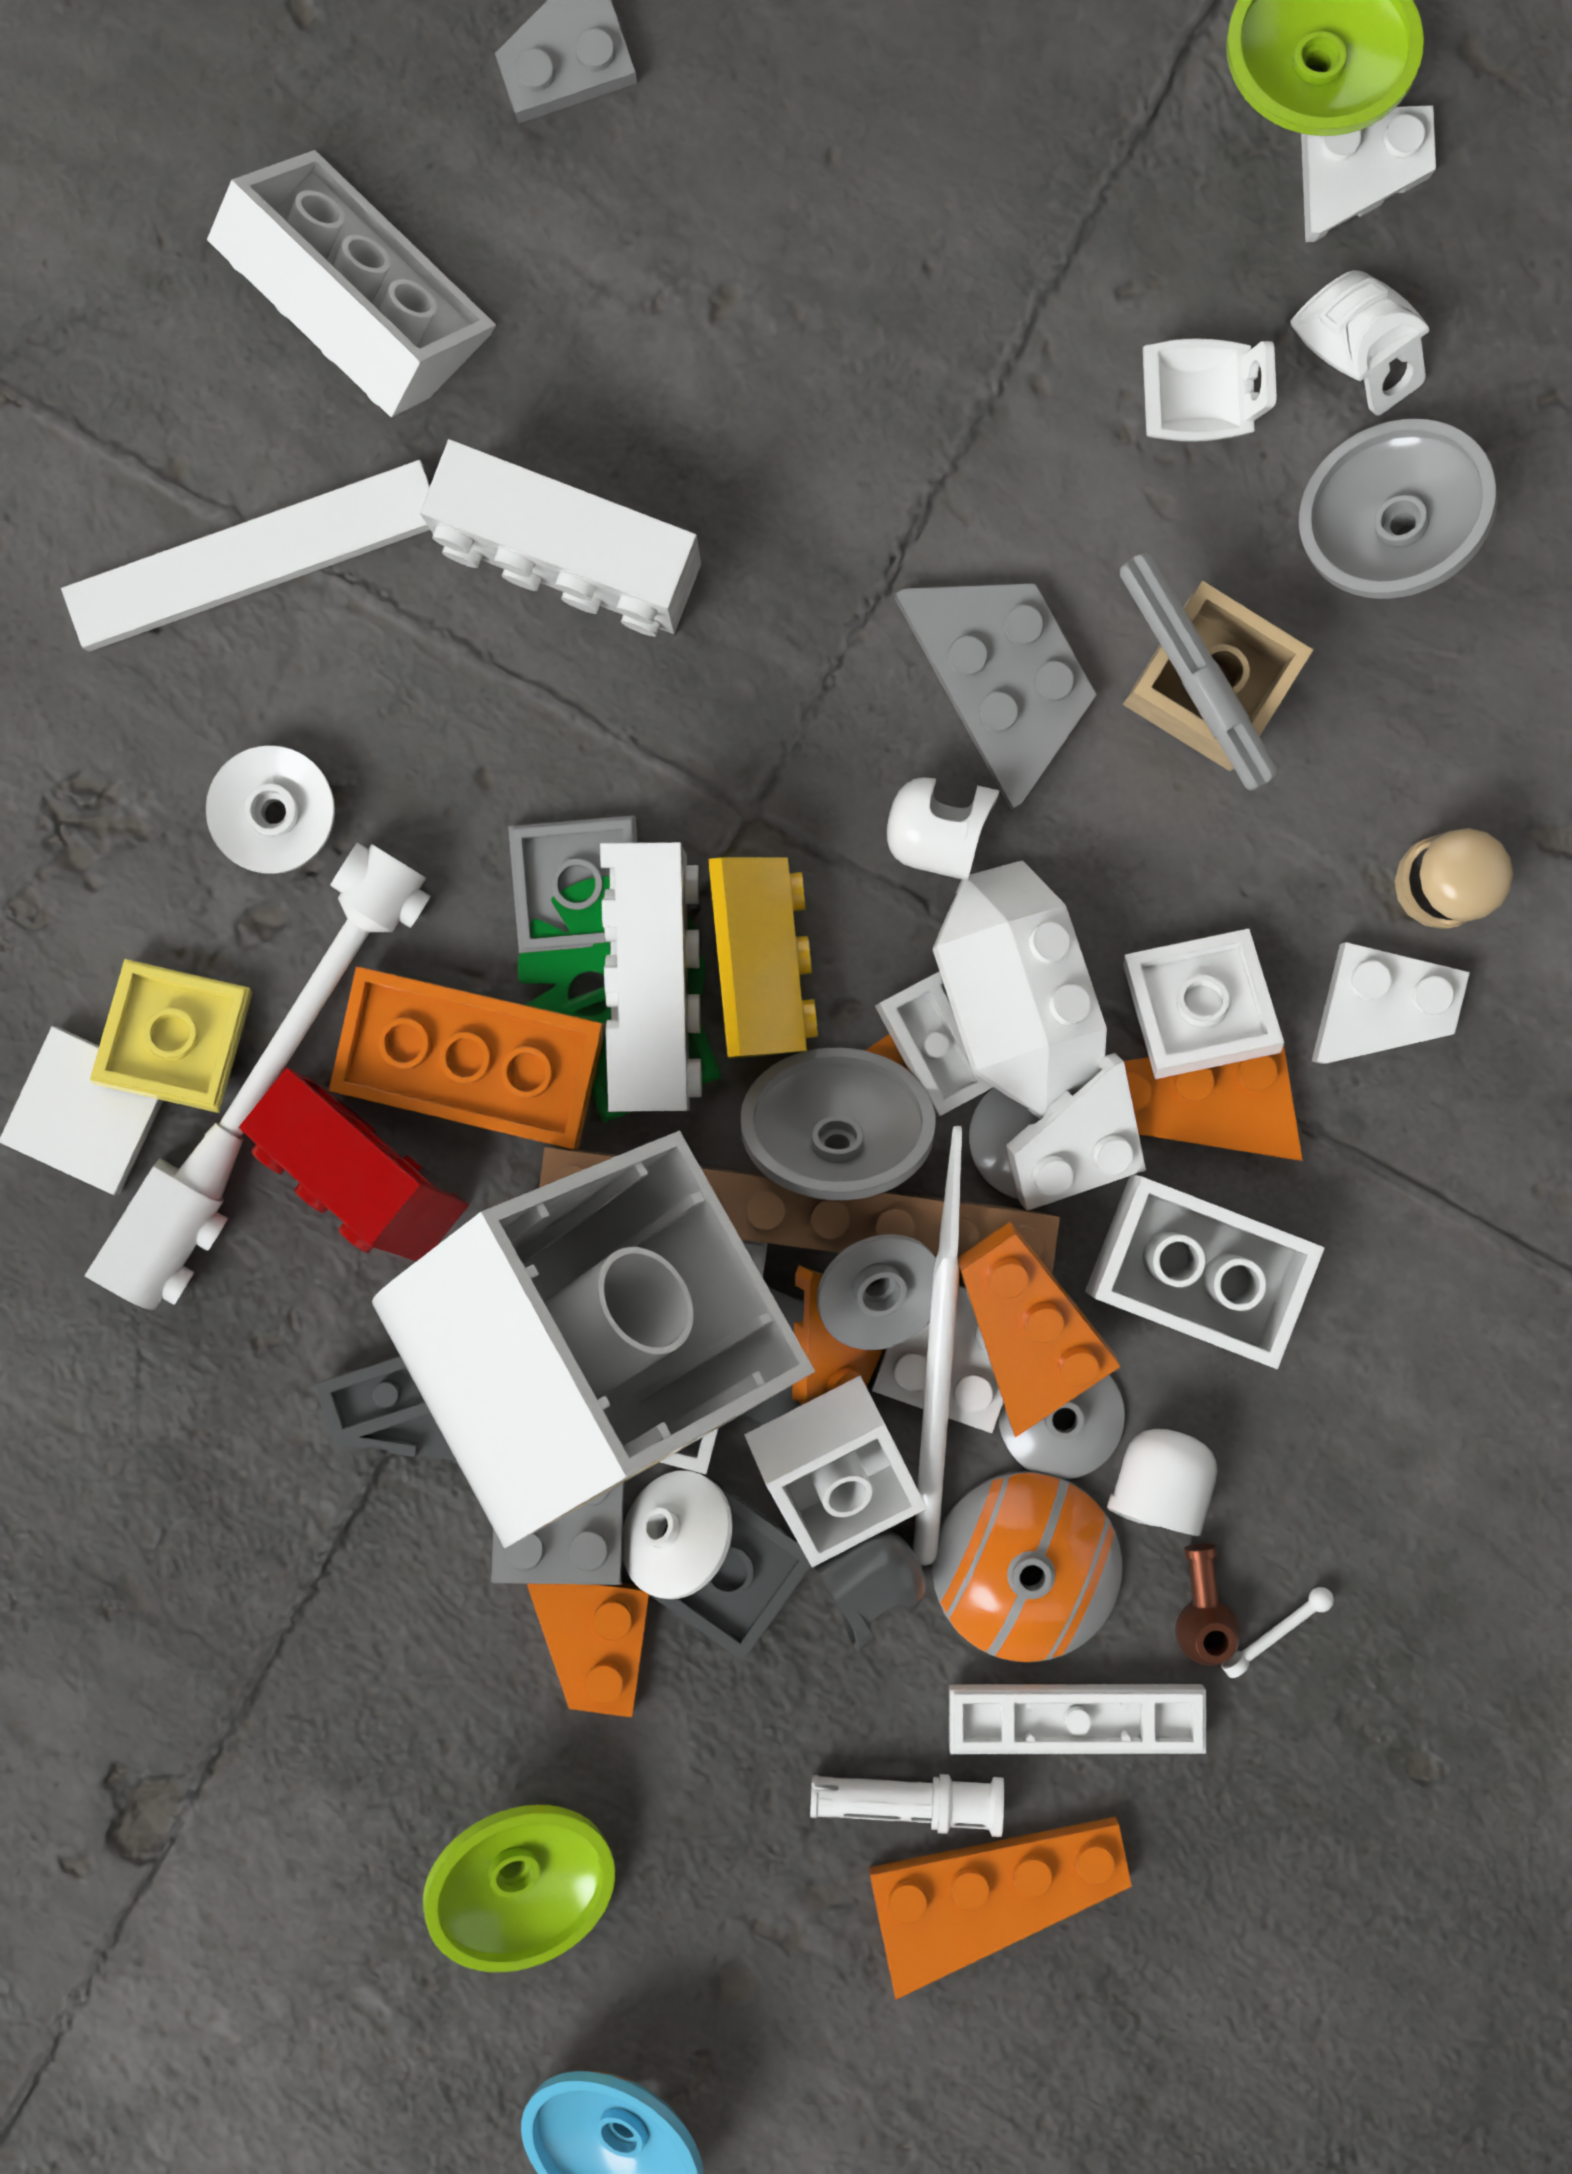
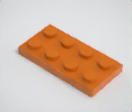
M356 966L329 1091L564 1148L579 1149L606 1024Z

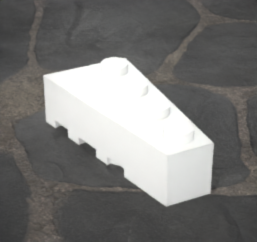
M681 842L600 843L601 868H610V889H605V895L602 899V923L605 928L606 942H611V955H606L604 966L606 1005L611 1007V1020H607L608 1112L690 1110V1097H701L702 1094L701 1059H689V1033H701L700 994H688V968H700L699 930H688L687 904H699V866L687 865V855Z

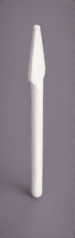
M953 1126L939 1250L933 1272L917 1486L927 1509L915 1515L913 1551L921 1565L925 1566L935 1561L939 1542L959 1286L957 1254L962 1147L961 1126Z

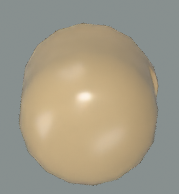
M1471 828L1448 831L1416 842L1405 853L1399 862L1394 880L1397 900L1408 916L1424 926L1439 929L1458 927L1466 922L1482 919L1501 907L1511 890L1513 868L1511 858L1502 843L1487 832ZM1426 848L1428 849L1423 856L1420 869L1423 893L1434 909L1453 920L1432 917L1420 908L1412 895L1409 881L1412 863L1419 853Z

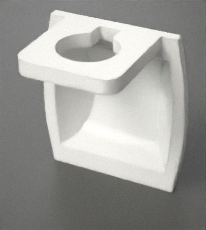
M1352 270L1336 278L1315 294L1290 321L1295 332L1317 356L1340 372L1358 381L1364 379L1368 408L1375 415H1381L1419 388L1425 380L1426 374L1421 337L1429 332V326L1399 293L1368 273ZM1395 358H1398L1401 362H1407V369L1402 379L1391 389L1383 391V382L1390 372L1389 363Z
M1179 339L1145 345L1143 347L1146 434L1148 437L1197 442L1246 435L1255 431L1254 420L1271 410L1276 404L1275 348L1272 341H1261L1252 349L1251 345L1214 339ZM1259 367L1261 368L1262 375L1260 393L1254 392V380L1258 377Z

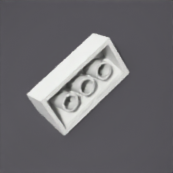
M313 150L231 180L207 241L230 262L235 270L243 274L265 295L282 315L293 322L320 348L329 360L334 362L367 394L373 403L380 406L391 418L431 398L495 329L496 324L317 151Z

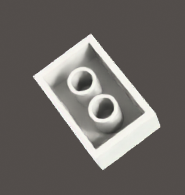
M1131 1175L1085 1292L1107 1304L1278 1369L1325 1247L1142 1176Z

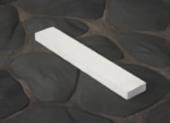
M420 460L414 461L62 587L61 590L82 648L88 652L430 530L420 515L430 488L423 464Z

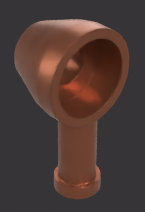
M1209 1543L1192 1544L1184 1547L1185 1558L1189 1560L1193 1602L1187 1605L1178 1616L1175 1626L1176 1639L1182 1651L1191 1660L1202 1665H1219L1228 1661L1236 1653L1241 1641L1240 1625L1230 1608L1218 1600L1214 1558L1217 1557L1216 1545ZM1215 1630L1223 1632V1640L1219 1646L1215 1648L1204 1647V1638L1209 1632Z

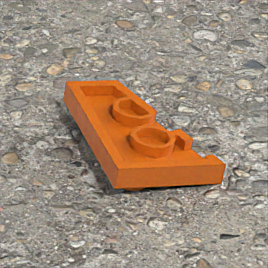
M1284 1045L1281 1053L1159 1079L1154 1077L1149 1057L1124 1061L1139 1135L1303 1161Z
M1008 1222L958 1257L959 1269L1015 1438L1121 1367L1115 1353L1011 1222Z

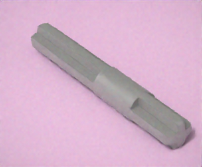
M1145 552L1130 559L1120 568V577L1245 788L1255 790L1271 781L1278 775L1277 765L1152 554Z

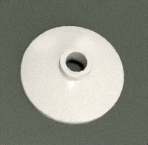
M258 746L235 755L218 771L207 795V824L216 845L231 861L243 868L258 873H285L305 865L324 847L334 824V797L325 775L306 756L281 746ZM280 801L285 805L286 815L281 822L270 824L266 819V809L271 803Z
M674 1471L653 1480L640 1492L631 1505L623 1526L622 1557L630 1578L641 1590L662 1599H680L702 1589L717 1574L730 1547L733 1525L731 1509L721 1488L702 1474L693 1471ZM668 1524L667 1531H666V1533L663 1535L664 1529H665L666 1525Z

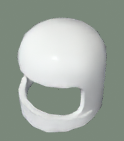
M917 778L906 783L895 797L888 818L887 842L891 853L904 865L968 881L982 827L998 799L999 790L977 786L972 804L969 807L958 808L942 804L935 799V778Z
M1168 1429L1143 1431L1134 1437L1127 1448L1114 1494H1110L1107 1508L1115 1514L1137 1523L1201 1536L1216 1483V1459L1212 1451L1205 1444L1189 1435Z

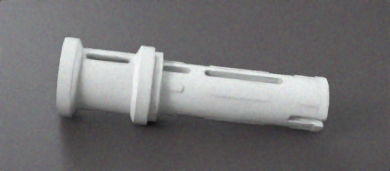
M939 1774V1777H933V1783L812 1775L810 1817L931 1823V1830H937V1833L947 1834L950 1827L987 1829L992 1837H1002L1004 1778L993 1777L991 1783L952 1781L949 1774Z

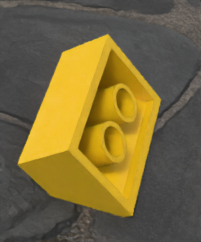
M721 857L708 859L728 1058L735 1059L807 1051L806 1038L818 1037L815 1001L814 999L802 1000L799 975L812 974L808 936L796 937L793 911L806 910L802 872L789 873L788 857Z

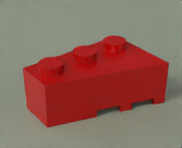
M287 1067L238 1127L256 1143L251 1153L262 1164L280 1175L286 1170L299 1182L294 1192L315 1210L325 1214L329 1209L343 1222L338 1228L339 1233L365 1253H370L373 1248L418 1261L440 1243L470 1205L455 1192L450 1194L435 1187L419 1173L423 1168L409 1155L402 1158L375 1134L376 1129L318 1082Z

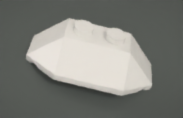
M1022 860L970 874L968 881L961 879L956 891L957 895L933 946V953L972 1072L1009 1098L1027 1107L1030 1113L1041 1120L1046 1114L1048 1107L1063 1093L1068 1091L1073 1096L1102 1070L1097 1063L1105 1057L1107 1027L1066 905Z

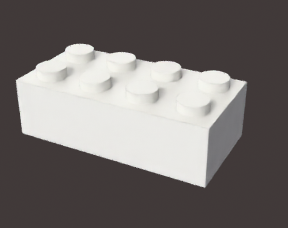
M450 439L447 441L420 511V515L433 533L432 539L444 546L442 554L472 568H478L481 560L503 568L501 576L504 579L525 589L537 591L540 583L563 591L562 601L585 612L597 614L599 606L620 613L623 615L621 619L623 625L656 637L659 629L675 634L701 567L696 534Z

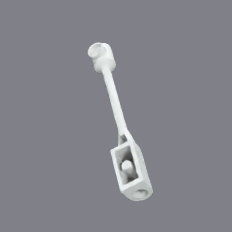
M359 843L355 844L330 884L331 887L341 892L338 900L347 917L345 924L220 1123H215L204 1134L205 1137L180 1169L161 1158L157 1160L86 1272L85 1277L123 1299L148 1310H156L162 1299L173 1305L176 1303L194 1274L192 1270L183 1266L193 1249L198 1245L208 1251L228 1220L227 1217L217 1211L224 1202L222 1195L243 1142V1137H241L243 1132L238 1127L280 1076L368 934L372 932H393L399 921L409 928L412 927L430 898V895L420 890L426 880L424 876L373 844L370 845L369 849Z

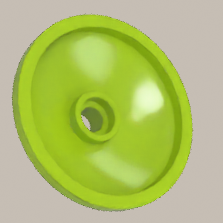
M1238 0L1231 16L1226 41L1229 69L1238 90L1245 100L1258 113L1274 124L1297 133L1314 136H1336L1359 131L1373 125L1392 112L1407 95L1415 80L1421 64L1424 46L1422 22L1413 0ZM1317 65L1323 68L1325 72L1313 71L1308 66Z
M526 1805L490 1815L459 1834L443 1850L432 1866L423 1893V1913L429 1934L435 1945L449 1959L464 1967L478 1971L512 1972L528 1969L550 1961L582 1940L605 1912L615 1882V1866L612 1853L605 1837L597 1826L583 1815L563 1807Z

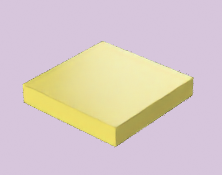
M124 959L90 1081L98 1086L220 1113L253 994L251 989L241 985Z

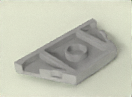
M1036 584L902 589L895 593V601L1010 810H1014L1022 804L1096 697L1093 687Z

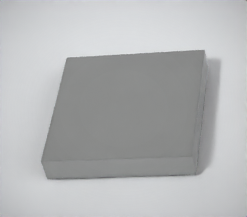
M623 816L508 826L519 953L593 947L594 943L606 942L605 933L531 939L530 923L532 919L537 918L568 933L569 929L552 904L551 898L554 896L560 904L569 909L580 910L591 906L600 896L602 890L601 876H610L609 867L601 868L600 843H638L636 817ZM595 878L594 893L584 902L572 903L565 900L560 894V891L575 883Z

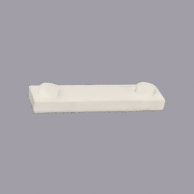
M1202 1684L949 1685L950 1754H1206V1689Z

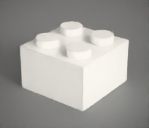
M861 1376L744 1434L768 1490L811 1567L927 1509Z

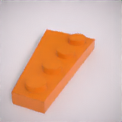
M1116 1816L869 1867L895 2000L1132 1887L1120 1826Z

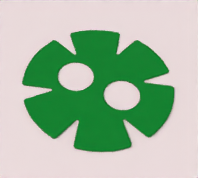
M601 876L602 890L600 896L587 908L580 910L569 909L560 904L553 896L551 902L569 929V932L566 933L544 921L534 918L530 923L531 939L605 933L602 923V899L605 895V889H610V876ZM595 878L575 883L560 891V894L569 902H584L594 893ZM687 914L688 930H697ZM610 942L593 943L592 947L519 953L518 981L520 983L556 984L554 988L528 1002L526 1005L564 1014L561 1006L570 1003L568 989L572 980L577 975L593 971L604 976L606 955H611ZM700 956V968H688V994H700L701 999L705 983V959ZM608 1007L603 1013L596 1016H584L576 1011L574 1012L576 1017L605 1024L607 1020H611V1007Z

